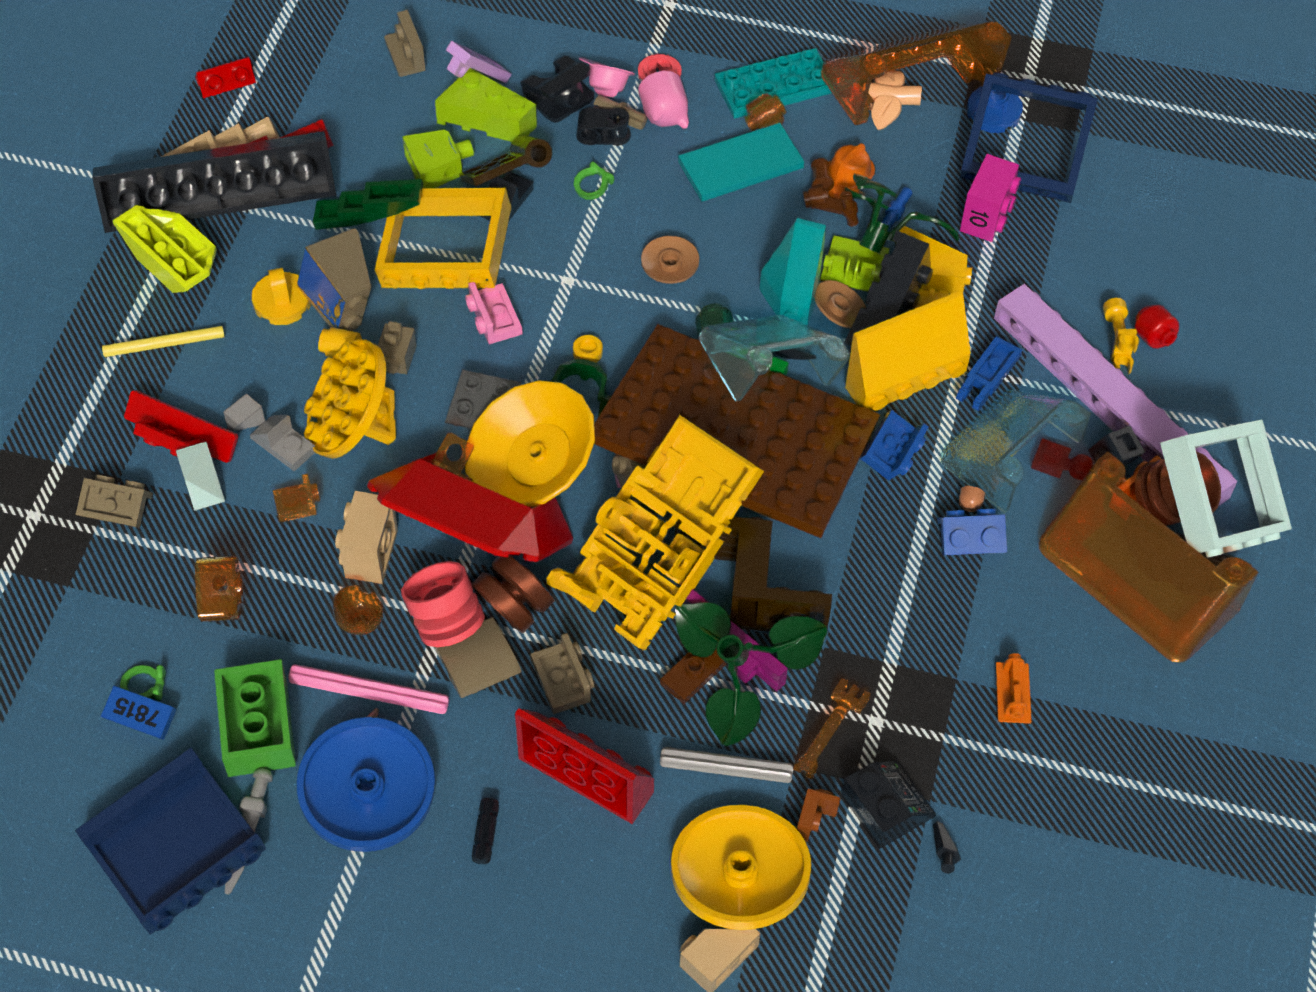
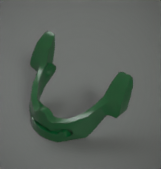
M574 359L560 364L550 382L561 383L572 375H579L583 381H587L589 378L596 381L599 387L597 401L600 402L599 417L612 397L606 392L607 374L598 363L589 360Z

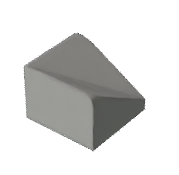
M248 394L242 396L223 412L227 428L232 432L260 426L265 422L262 406Z

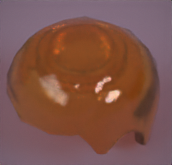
M351 585L342 588L334 596L333 615L337 625L345 632L355 635H366L376 630L383 621V605L375 592L367 594L360 589L359 585Z

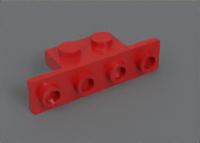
M138 390L130 392L124 418L136 423L133 434L144 438L143 441L145 443L170 449V453L177 457L176 450L207 442L211 457L225 463L231 462L238 440L237 433Z

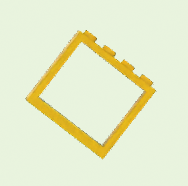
M422 188L420 205L386 219L374 269L381 287L393 289L468 288V283L475 282L477 289L495 288L511 211L506 188ZM404 216H491L482 262L393 263Z

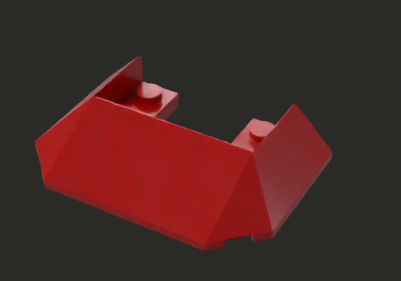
M445 450L415 460L368 481L367 487L369 490L379 493L377 500L381 505L495 556L508 558L509 554H524V560L538 562L572 544L573 536L556 498L534 508L528 507L440 468Z

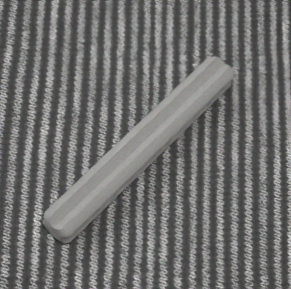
M670 747L662 748L660 765L668 768L790 783L793 775V764Z

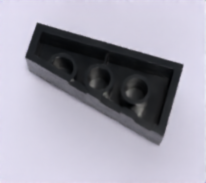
M898 230L896 231L892 239L895 242V249L891 256L885 254L879 275L880 281L879 283L872 282L866 298L868 307L860 308L844 342L847 355L850 356L854 333L908 312L909 309H915L920 298L918 293L923 284L927 285L933 274L929 243Z

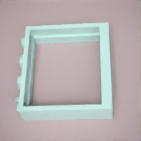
M1262 419L1160 442L1190 555L1205 552L1207 558L1281 539L1279 532L1292 529ZM1237 439L1260 527L1219 538L1195 448Z

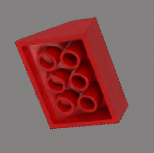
M518 708L515 712L518 757L520 760L627 822L634 823L654 793V778L649 771L641 766L636 765L634 767L628 764L613 750L600 748L587 735L582 733L576 734L570 731L557 718H547L540 713Z

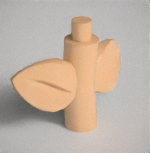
M892 70L880 73L875 76L874 83L867 82L866 86L855 85V97H865L866 102H873L871 104V116L877 130H882L890 125L900 115L902 105H920L922 86H904L905 76L900 71Z

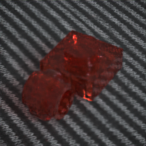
M1043 438L1031 465L1032 469L1059 479L1063 470L1069 471V474L1077 480H1085L1092 475L1094 470L1093 461L1087 455L1078 454L1074 458L1069 459L1071 448Z

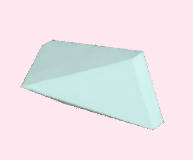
M207 442L176 450L194 511L225 502Z

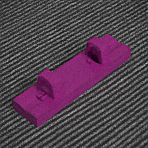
M692 589L683 604L709 602ZM731 621L729 635L737 636L744 644L750 642L754 645H759ZM749 651L747 661L737 667L738 678L744 683H747L757 675L776 692L786 684L788 668L770 653Z

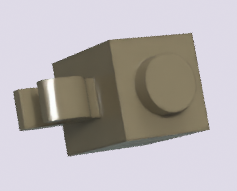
M389 321L388 324L385 323L378 343L385 357L386 372L407 375L417 347L414 328L403 327L401 323Z

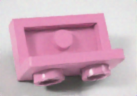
M475 282L468 283L469 294L465 295L466 304L470 312H475L477 316L475 317V324L478 333L485 335L488 344L523 335L522 326L503 283L496 285L495 288L481 290L477 289Z

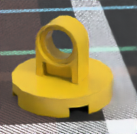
M283 267L268 270L269 275L258 281L252 290V305L256 315L259 318L262 316L264 319H268L270 324L288 325L299 321L302 318L301 314L311 307L309 300L297 287L299 275L284 272Z

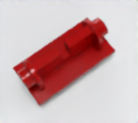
M249 57L195 72L196 82L200 86L203 99L256 83Z

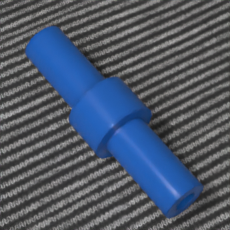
M907 187L901 190L896 200L891 201L888 205V210H885L886 215L882 223L889 225L888 232L894 222L900 220L904 214L905 205L913 194L911 189Z

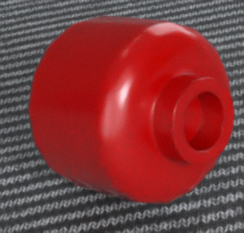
M1162 305L1146 306L1141 309L1135 318L1134 325L1137 335L1154 349H1160L1173 344L1180 327L1179 321Z

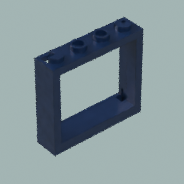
M1002 73L986 74L960 178L974 181L982 163L974 162L973 158L991 90L1085 110L1086 112L1068 182L1022 172L1017 174V177L1021 178L1017 191L1071 203L1098 98H1093L1090 93L1077 91L1076 93L1066 92L1064 88L1056 85L1040 86L1030 79L1017 81L1009 79V76Z

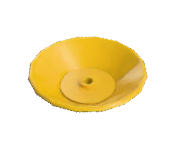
M538 380L515 386L493 400L474 422L465 446V473L470 481L528 507L545 504L567 490L586 467L595 443L594 415L583 395L564 383Z

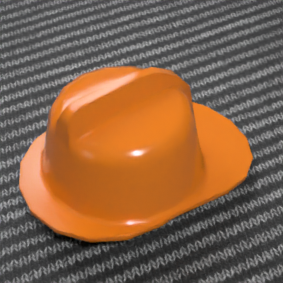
M860 143L858 146L844 145L835 152L832 160L829 162L830 177L834 180V187L829 191V197L840 199V195L844 192L845 187L860 190L853 179L854 173L869 179L875 175V166L870 160L863 143Z

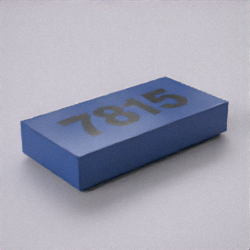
M113 686L100 717L164 740L177 709Z

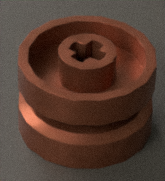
M508 555V558L498 556L492 562V566L503 581L499 582L491 574L482 572L472 583V586L502 617L523 634L534 623L533 615L523 604L526 602L535 611L544 613L555 600L542 586L539 579L523 564L518 563L510 555Z

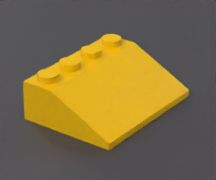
M957 291L853 334L845 388L856 405L871 411H878L898 399H907L915 392L925 388L931 389L939 382L951 377L957 378L967 371L971 352L962 292Z

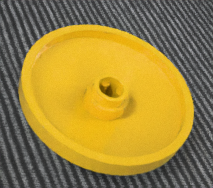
M729 805L715 808L699 815L681 831L672 851L671 875L679 898L699 918L723 928L751 930L772 925L787 917L798 907L809 886L811 858L808 846L800 832L782 816L756 806Z

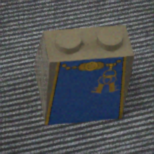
M356 228L305 248L297 287L330 328L335 327L354 331L361 326L370 294V279L359 232Z

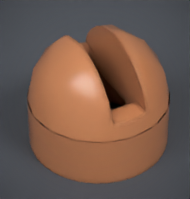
M973 486L962 487L959 495L960 506L967 512L979 510L984 503L985 492Z

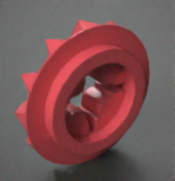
M650 55L644 58L638 66V78L642 81L647 76L655 73L656 68L659 71H672L681 78V65L675 58L669 55Z

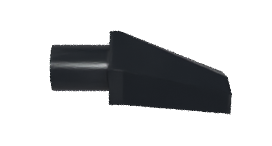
M936 821L933 824L936 854L941 860L942 872L949 874L954 872L955 864L961 860V856L943 823Z

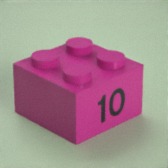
M986 154L967 194L960 227L961 232L990 242L993 241L997 232H1003L1007 221L1005 214L1012 212L1017 199L1013 194H1016L1021 182V178L1017 177L1019 164Z

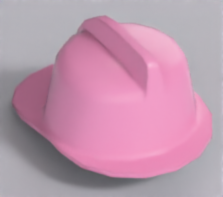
M579 57V60L589 64L590 86L594 88L598 95H603L604 97H615L617 93L624 90L629 76L635 75V73L627 70L609 67L599 62Z

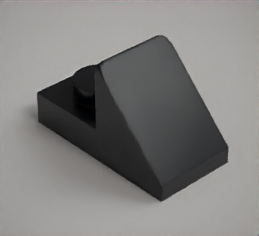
M510 171L503 179L499 177L491 179L488 187L506 188L511 204L509 221L534 189L533 181ZM480 216L489 221L491 220V216Z

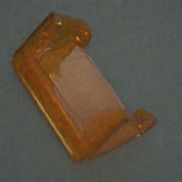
M998 22L946 27L829 58L823 63L821 77L856 126L866 123L869 118L868 111L873 109L875 101L868 93L872 79L879 78L889 71L946 56L965 83H970L972 79H975L984 84L986 74L1001 73L1012 37Z
M1107 451L1096 461L1041 535L1039 542L1040 552L1165 658L1172 662H1185L1240 611L1259 572L1246 561L1236 557L1227 558L1216 567L1117 487L1123 481L1126 470L1124 465Z

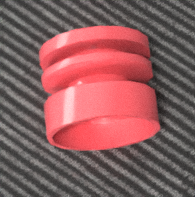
M439 562L424 567L414 573L401 589L402 598L408 612L413 616L414 625L418 629L419 636L427 646L445 647L459 643L473 635L482 626L485 619L483 608L479 604L477 594L473 592L465 567L458 562Z

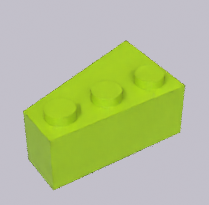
M471 68L435 100L437 124L446 125L448 122L460 125L462 130L469 132L471 129L485 131L487 136L510 142L518 136H528L537 127L535 103Z

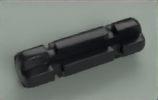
M485 797L480 802V815H478L474 837L475 845H473L471 855L472 861L477 864H488L491 860V847L493 846L497 823L496 817L499 811L498 800Z

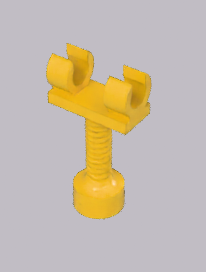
M1111 298L1103 304L1104 317L1108 322L1112 323L1115 333V341L1110 359L1113 362V366L1119 370L1120 365L1127 366L1129 375L1134 364V360L1131 357L1132 351L1134 353L1137 351L1139 338L1136 329H1126L1124 319L1128 315L1126 302L1121 298Z

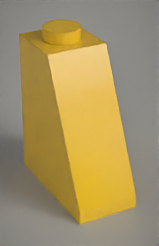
M904 226L900 232L929 243L930 261L933 274L927 285L923 284L921 289L929 291L930 288H934L936 292L945 290L950 291V294L961 291L963 294L964 286L970 285L972 267H967L968 255Z

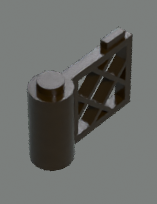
M524 135L518 136L512 141L510 151L461 172L459 176L462 182L477 186L524 164L537 168L544 167L552 158V148L545 140Z

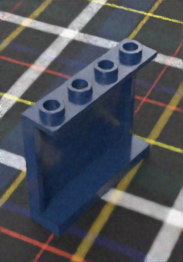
M189 748L75 830L150 935L155 931H161L168 927L175 916L185 909L195 907L201 902L206 893L214 887L217 888L226 884L231 879L233 873L243 866H249L256 862L261 853L266 850L258 834H255L204 767L192 748Z

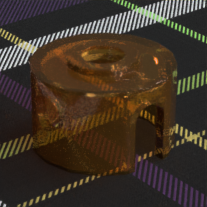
M238 557L196 558L195 589L198 618L201 622L240 620L241 603H243L242 573L239 570ZM228 586L224 591H219L221 587Z

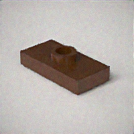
M717 648L711 656L706 658L697 657L689 652L660 679V685L681 703L685 704L726 663L719 657Z

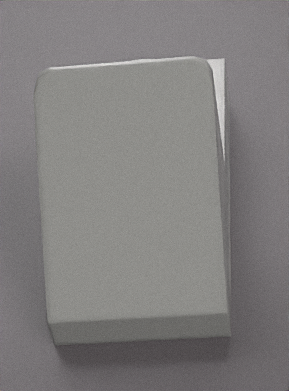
M287 414L269 417L250 434V439L293 471L297 470L315 453L313 451L315 445L292 429L290 416Z

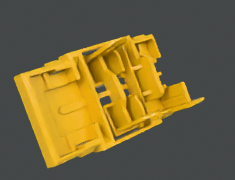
M681 415L678 416L660 445L655 448L645 468L636 466L618 495L609 498L601 506L596 516V523L598 525L580 551V554L585 556L582 563L577 566L573 573L557 567L551 570L546 578L548 585L568 593L592 612H596L605 599L624 613L626 618L621 625L616 624L614 630L642 650H646L651 643L649 639H653L662 625L661 621H665L667 617L674 618L676 613L671 610L673 606L681 607L692 589H695L724 542L719 537L723 532L729 535L732 530L728 527L730 524L729 519H733L742 505L741 501L746 500L764 473L762 469ZM632 495L664 517L668 511L672 514V517L664 523L662 519L629 498ZM678 519H680L682 523L678 528L707 548H702L682 534H677L670 545L664 543L663 539L668 529L674 526ZM606 533L628 549L643 554L638 568L633 565L637 557L606 536ZM657 549L664 552V555L658 564L654 563L653 566L680 584V588L652 568L648 574L644 573L649 558Z

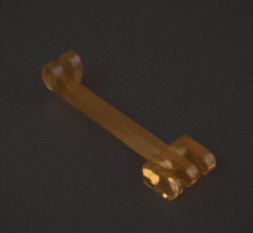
M843 678L839 681L831 696V699L838 703L806 752L799 757L794 765L793 770L798 773L802 770L806 771L805 776L809 779H812L817 771V758L849 710L851 709L860 714L871 697V693L865 690L860 699L856 698L860 687L854 684L848 693L844 692L848 681Z

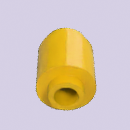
M335 327L330 329L324 328L319 337L318 350L325 353V356L333 358L344 342L362 339L361 333Z

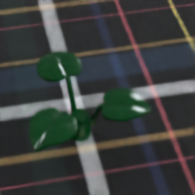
M855 173L853 179L858 189H875L878 193V198L867 195L857 189L844 188V191L852 193L853 199L868 201L873 208L870 223H868L859 245L880 254L886 240L892 241L896 231H900L911 219L935 223L947 229L957 243L960 239L957 231L947 222L935 216L917 211L910 212L891 232H888L889 225L877 221L881 207L886 210L889 208L882 202L885 193L895 198L898 195L887 186Z
M704 602L682 604L681 607L676 606V627L684 647L691 654L703 658L711 656L717 648L719 657L729 665L728 670L731 673L735 691L728 688L720 689L709 698L706 705L708 724L722 745L730 746L745 739L755 729L761 716V703L758 696L750 691L741 692V684L736 671L737 667L747 661L749 651L777 652L778 660L787 668L793 670L806 668L817 659L821 652L828 632L826 625L813 618L803 616L781 619L774 624L769 632L770 639L775 646L767 647L754 645L750 642L744 644L737 636L729 635L731 630L730 617L717 604Z

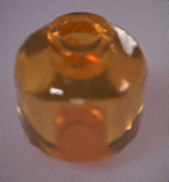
M764 93L746 105L748 115L744 117V120L750 130L755 131L756 129L766 128L778 123L782 125L787 111L776 94L771 96L769 93Z

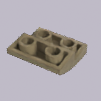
M493 617L483 621L482 626L467 639L451 646L435 647L437 655L447 669L450 681L461 698L477 693L484 688L507 680L522 672L512 649Z

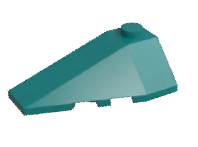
M797 218L785 234L781 244L774 250L771 258L761 270L759 290L779 320L793 325L808 326L816 304L814 295L820 280L826 225Z

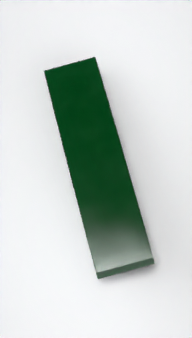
M423 180L366 182L364 190L341 191L340 199L317 201L312 223L315 230L341 228L369 223L399 214L420 205Z

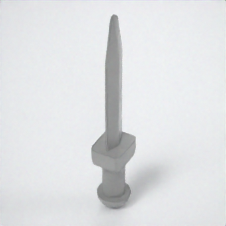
M259 768L253 773L255 781L250 797H244L239 807L243 813V818L254 832L259 817L265 818L267 806L263 799L268 782L273 781L272 773L266 768ZM245 866L232 874L231 879L225 884V894L229 895L232 892Z

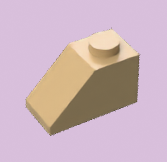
M705 929L697 937L695 935L690 936L681 946L680 967L707 992H714L759 946L760 932L756 929Z

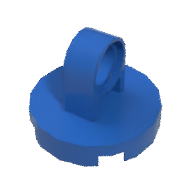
M979 87L972 92L968 99L967 116L969 119L970 117L973 120L975 118L983 87ZM991 90L981 130L989 133H1002L1012 125L1013 128L1017 126L1023 112V105L1019 96Z

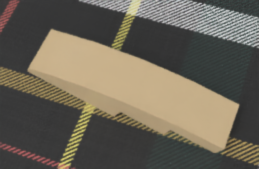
M266 117L246 129H243L238 123L216 136H213L209 130L161 157L246 144L266 135L269 140L277 139L279 135L271 119Z

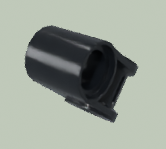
M584 108L579 112L577 140L584 145H624L631 138L630 130L627 127L630 121L629 114L621 108Z

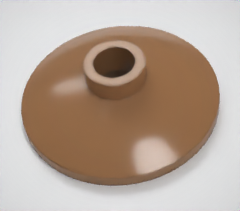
M663 236L652 240L645 246L641 255V264L646 274L662 283L674 284L683 282L691 278L699 267L700 259L696 247L688 240L677 236Z
M827 280L821 282L814 295L820 311L829 320L842 327L851 328L860 308H866L863 300L854 290L837 281Z

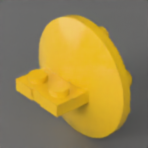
M364 339L344 342L333 358L328 357L323 362L322 374L315 386L312 397L307 400L304 406V413L307 414V426L304 431V437L315 445L313 447L314 452L331 459L348 453L364 435L387 445L396 440L394 419L395 396L394 390L385 387L386 361L381 348ZM311 417L317 418L318 423L310 422Z

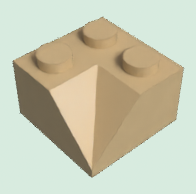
M355 491L352 502H347L345 506L344 521L346 522L344 528L339 529L336 535L335 546L340 550L339 564L343 565L345 578L383 584L398 532L395 510L381 505L377 500L378 494Z

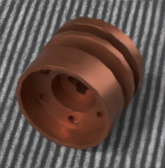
M1196 451L1213 513L1218 508L1221 499L1219 476L1213 463L1204 454ZM1161 459L1145 464L1138 471L1135 479V495L1143 515L1149 521L1160 526L1180 523L1181 520L1165 460Z

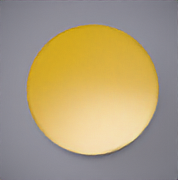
M583 335L574 341L573 356L575 359H584L597 363L602 358L603 345L596 336Z

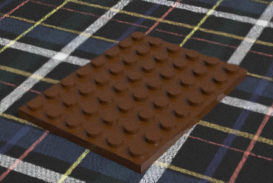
M657 324L594 423V444L646 466L655 448L660 445L678 416L681 415L764 471L746 500L741 501V506L822 538L877 425L880 414Z

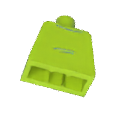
M447 130L402 137L405 158L415 179L423 180V188H437L459 178V173L462 172L461 159L474 156L470 140L454 144Z

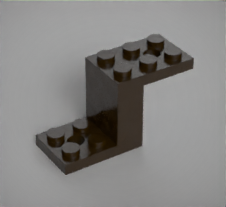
M733 517L732 520L729 519L730 524L728 527L732 530L729 535L723 532L719 537L724 542L715 554L714 559L736 562L730 621L740 629L770 632L774 624L781 619L803 616L820 621L828 629L832 594L823 593L818 590L797 591L787 587H767L773 521L764 520L759 517ZM678 519L675 523L674 538L677 534H682L706 549L707 547L678 528L682 523Z

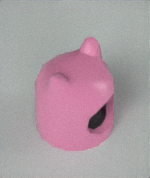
M659 71L647 76L640 83L638 92L644 113L649 121L659 127L679 125L681 128L686 129L689 124L688 98L679 75L672 71Z

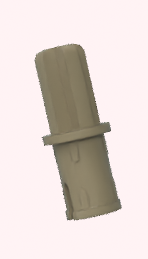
M598 95L595 99L594 105L598 107L594 106L593 108L624 109L629 114V126L639 130L645 127L648 119L646 115L627 107L625 102L618 103L603 95Z

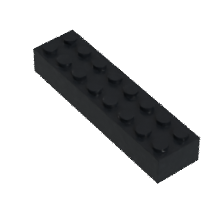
M325 131L94 167L92 174L105 233L118 231L113 224V220L136 205L144 206L146 209H159L180 213L186 220L336 196Z

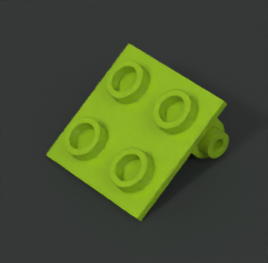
M834 235L828 255H825L820 281H837L850 288L868 292L872 282L879 283L881 263L885 254H889L890 248L883 247L879 254L859 245L860 241Z

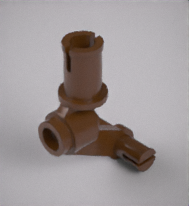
M824 158L815 159L811 163L813 170L812 186L808 188V191H803L806 208L812 207V209L841 214L846 217L848 226H856L859 223L857 217L858 205L853 201L852 193L844 191L841 193L840 199L829 197V191L834 187V180L830 177L829 162Z

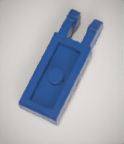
M996 336L967 374L966 381L959 389L956 399L963 402L968 397L973 386L980 389L981 391L975 397L972 408L979 411L986 403L989 395H993L1021 357L1022 349Z

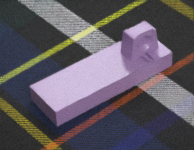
M451 41L446 51L453 55L447 70L457 77L462 78L469 68H474L504 83H507L512 75L494 60L454 41Z

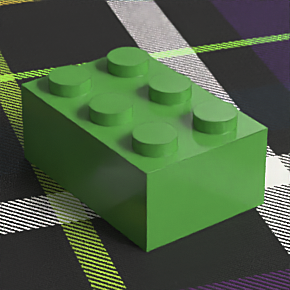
M282 659L215 669L222 761L228 777L252 774L259 768H266L271 771L295 767L296 760L288 686Z

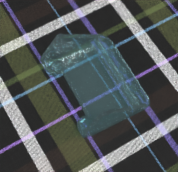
M784 315L708 325L703 327L699 333L701 345L734 401H741L758 376L766 374L770 370L773 359L771 352L801 347L802 350L816 355V359H810L809 362L824 386L831 385L850 359V353L840 338Z
M1009 390L998 397L943 448L940 460L947 470L968 486L982 489L985 492V499L1003 513H1006L1010 509L1016 486L1022 481L1024 474L1021 462L1013 456L1048 423L1052 424L1076 443L1081 442L1091 412L1074 401L1018 390Z

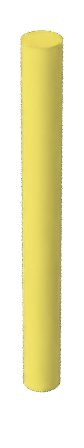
M223 326L103 345L102 350L104 357L223 338L225 335Z

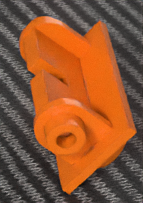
M1013 653L1008 655V659L1005 662H996L998 722L1031 724L1029 664L1021 659L1020 654Z

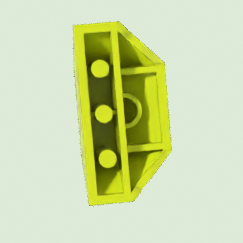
M136 205L113 220L114 226L136 259L172 293L186 292L210 276L217 251L216 246L180 213L159 209H146L144 206Z

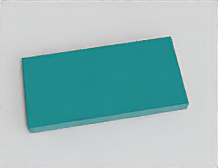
M816 48L715 73L714 78L734 119L836 92V84Z
M781 123L678 156V163L701 202L804 168L803 158Z

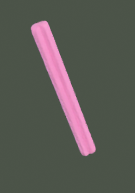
M297 664L291 666L288 675L289 682L292 684L439 714H445L449 706V696L445 694Z

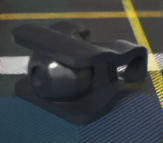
M566 55L553 62L555 68L554 76L539 78L531 75L520 82L524 98L535 103L540 113L554 123L567 118L591 103L595 98L593 91L582 82V80L590 76V68L582 62H575Z

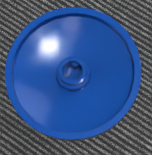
M356 718L329 728L307 749L297 774V796L301 811L309 826L330 844L350 851L370 852L382 850L396 845L409 837L425 820L435 794L433 763L423 743L404 726L381 718Z

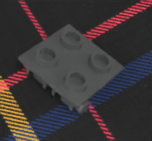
M462 370L445 423L472 429L474 422L493 400L511 388L521 385V382Z

